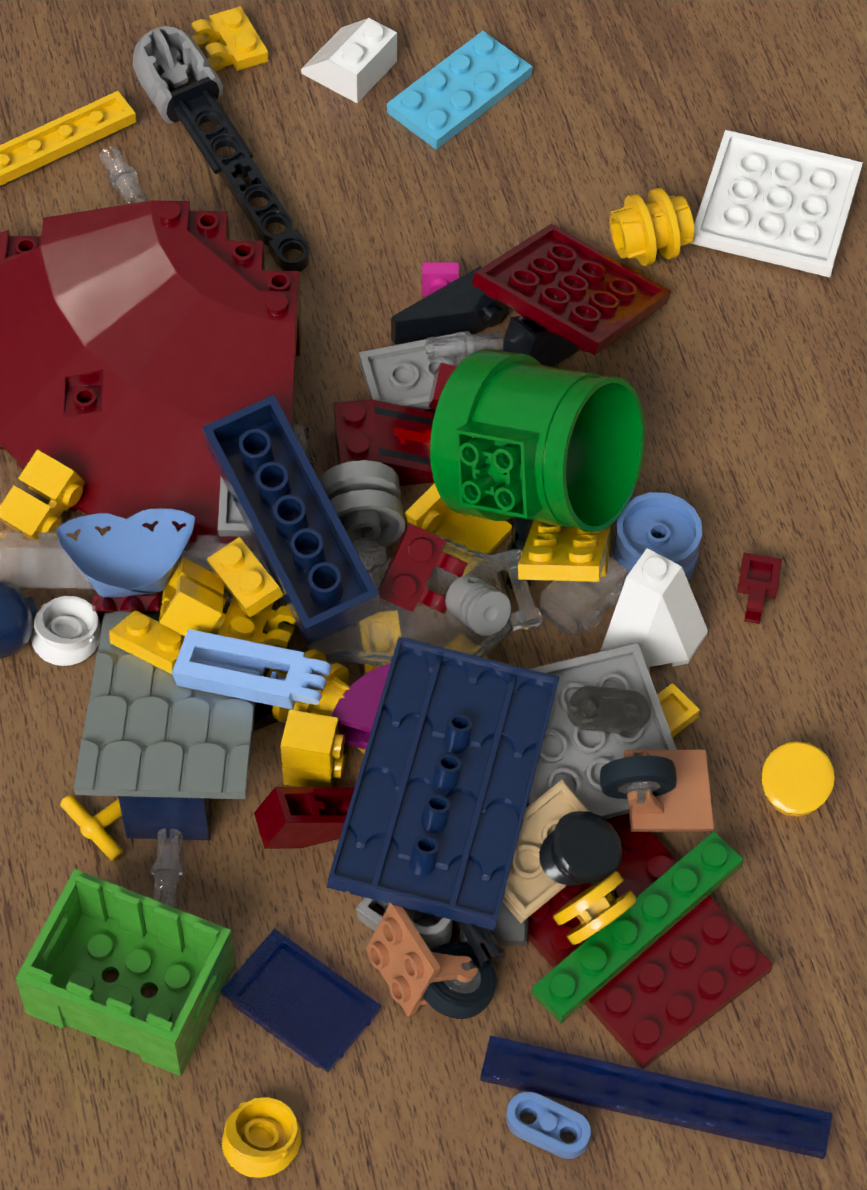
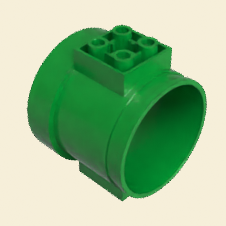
M495 349L478 350L467 356L455 368L444 386L436 407L430 441V460L435 486L443 502L451 510L459 514L493 521H504L512 517H518L563 527L578 528L579 530L589 532L604 530L622 514L639 478L645 445L643 410L636 391L622 378L545 366L526 354Z

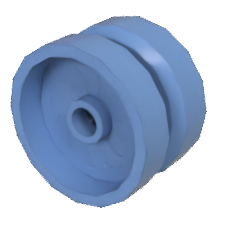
M649 492L634 497L628 502L616 522L613 564L619 576L625 581L627 575L648 548L682 566L687 580H690L697 566L702 540V521L695 508L683 498L669 493Z

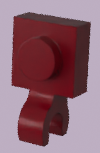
M743 553L737 593L748 594L745 622L760 624L765 597L776 599L782 559Z

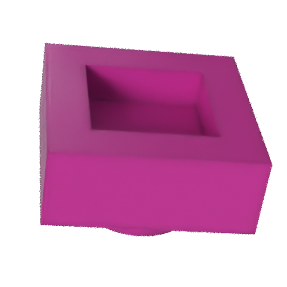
M422 262V297H427L459 278V262Z

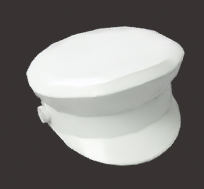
M62 596L42 605L34 618L31 642L35 652L43 660L54 665L70 666L86 660L95 652L99 645L102 627L97 613L92 611V605L88 601L76 596Z

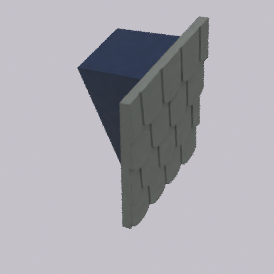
M118 611L105 614L102 621L99 648L96 654L83 738L80 744L74 783L75 795L118 796L127 838L209 840L212 799H246L256 702L177 686L173 675L110 643L109 630L132 612ZM160 612L146 616L159 622Z

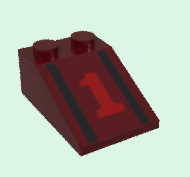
M372 399L333 403L338 465L360 460L381 462L392 467L397 473L400 486L435 483L430 460V441L434 412Z

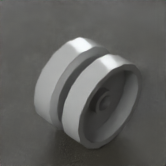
M350 461L330 468L319 477V481L357 553L373 552L385 548L401 537L405 531V517L401 503L399 476L392 467L375 461Z

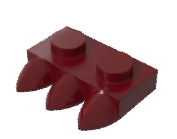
M163 590L156 592V594H145L142 596L102 597L100 595H93L92 611L96 613H113L118 611L159 613L162 606Z

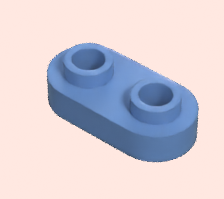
M522 1092L510 1100L507 1107L506 1123L509 1130L516 1137L564 1159L579 1157L588 1148L591 1128L587 1119L580 1113L535 1092ZM524 1114H531L535 1117L536 1121L532 1124H525L521 1121L520 1117ZM568 1132L573 1134L576 1140L572 1143H565L561 1140L560 1135Z

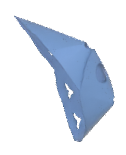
M162 508L142 510L127 519L109 513H98L69 520L56 529L60 546L100 596L127 597L156 594V592L165 590L193 532L195 517L181 510ZM155 521H158L153 532L143 527L144 523L153 524ZM176 521L179 525L186 523V526L177 532L172 522ZM95 526L101 529L111 527V530L101 536L100 532L95 529ZM76 530H81L77 541L67 537L68 533L74 534Z

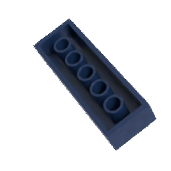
M275 395L203 426L202 430L206 447L268 569L280 587L283 598L307 645L380 612L379 593Z

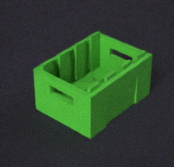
M74 869L15 978L25 1013L64 1029L65 1026H69L141 1055V1059L144 1062L181 1076L236 966L231 929ZM110 970L116 971L119 974L118 979L112 983L103 980V975ZM146 986H154L158 990L157 994L152 998L143 997L141 992Z

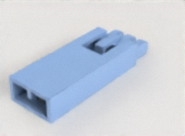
M188 629L172 670V675L177 686L293 710L296 701L313 705L319 704L322 695L316 690H324L327 680L322 676L329 675L331 665L325 661L306 658L304 652ZM266 668L287 672L286 678L279 677L277 672L273 671L270 678L263 675Z

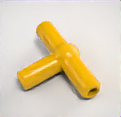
M67 795L61 800L60 806L80 827L82 835L87 839H91L110 861H117L123 855V849L105 830L107 826L122 816L119 799H116L95 816H92L73 795Z

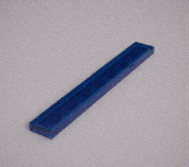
M490 1036L480 1081L535 1092L548 1097L824 1159L826 1155L833 1114L495 1036Z

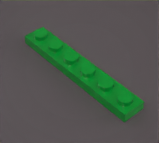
M713 831L636 897L637 901L633 906L592 935L532 987L531 995L560 1024L563 1023L742 867L744 859Z

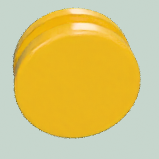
M617 871L613 872L603 881L588 887L553 915L559 926L576 916L581 922L566 936L571 944L576 945L594 935L622 915L637 901L631 890L616 899L610 893L623 882V878Z

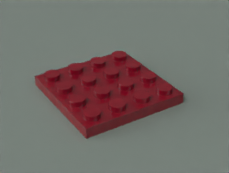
M553 224L548 225L476 271L472 281V285L484 291L488 297L498 299L513 308L519 315L529 317L543 325L549 332L562 336L574 343L580 350L591 353L594 356L668 302L671 293L669 289Z

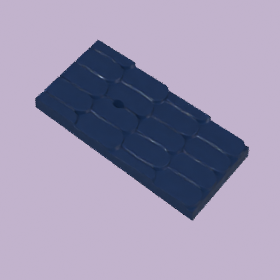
M398 637L328 877L327 888L342 892L348 891L350 894L385 903L391 902L396 906L427 914L433 913L435 916L470 925L476 924L478 927L495 931L559 677Z

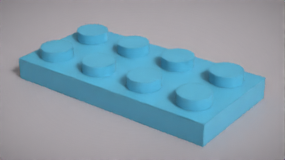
M481 31L387 103V113L437 150L532 76L533 66L486 32Z

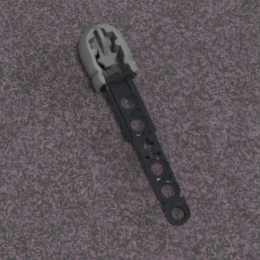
M169 26L149 31L139 39L133 54V68L141 86L165 122L172 124L181 121L214 174L219 173L263 243L269 246V252L277 265L283 271L301 272L309 263L307 242L298 229L293 230L291 218L253 162L252 152L218 102L222 97L223 84L217 73L211 68L209 61L189 34ZM158 69H160L162 75L160 76L158 74ZM188 78L195 79L196 82L170 93L167 83L176 88L188 83ZM207 121H213L219 125L216 130L211 132L202 130L200 126ZM224 146L232 147L235 150L234 154L228 157H222L216 151ZM242 174L243 177H248L249 187L247 189L243 179L236 177V175ZM256 197H263L268 200V204L262 208L252 207L249 202ZM272 223H280L285 226V230L279 234H271L266 230V227ZM289 249H297L303 255L297 260H288L283 256V253Z

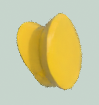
M794 741L780 745L767 757L762 769V785L767 800L775 810L788 816L799 817L815 811L825 803L834 786V769L830 759L820 748L806 742Z
M262 1097L254 1098L248 1102L244 1101L239 1105V1108L230 1114L225 1123L222 1137L223 1154L230 1166L240 1174L254 1178L268 1177L284 1170L296 1157L302 1142L301 1128L291 1108L280 1100Z

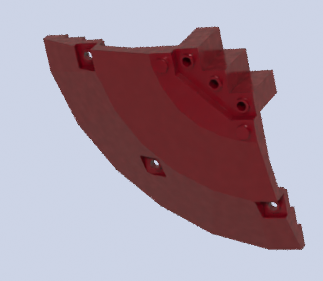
M151 200L44 217L41 236H10L9 230L1 232L0 449H5L15 458L17 465L22 470L25 469L36 450L74 470L85 482L82 487L83 493L76 505L69 508L74 512L79 510L86 515L109 513L127 519L142 510L162 508L181 510L195 517L193 532L182 555L201 560L203 566L210 567L207 558L238 537L219 536L218 534L221 475L206 447L202 427L275 395L293 429L296 356H300L302 329L299 271H266L263 241L230 240L228 211H190V201ZM155 521L153 524L144 523L143 527L153 532L158 521ZM176 521L172 522L177 532L186 526V523L179 525ZM240 537L266 571L271 574L253 537Z

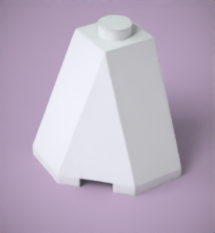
M648 548L644 551L626 577L600 652L639 643L648 671H650L652 666L672 663L673 667L689 663L708 635V629L682 566Z

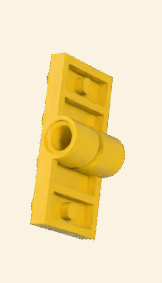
M533 521L518 563V580L599 582L601 577L607 578L609 545L614 530V523L604 530L589 532L579 530L578 528Z

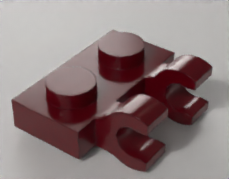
M408 522L377 589L379 598L412 613L419 602L445 614L447 610L446 596L426 588L427 581L434 566L461 577L468 563L442 551L446 543L445 539Z

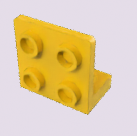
M435 483L405 512V529L409 522L445 539L446 543L442 551L468 563L462 576L471 574L512 532V525L505 520L493 521L459 514L451 510L440 497Z

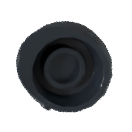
M587 811L570 812L563 816L557 823L555 830L545 838L539 851L540 865L546 875L560 884L571 886L588 883L594 885L603 881L617 870L622 857L621 841L614 827L602 816Z

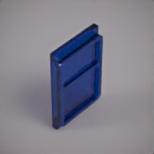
M276 929L268 935L220 990L221 995L230 1000L236 1009L312 1065L322 1068L327 1073H329L339 1059L344 1057V1053L382 1009V1005Z

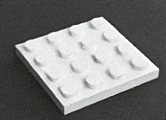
M725 130L694 224L693 242L690 244L830 277L863 162Z

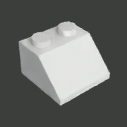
M370 18L341 27L301 69V74L358 103L397 62V32Z

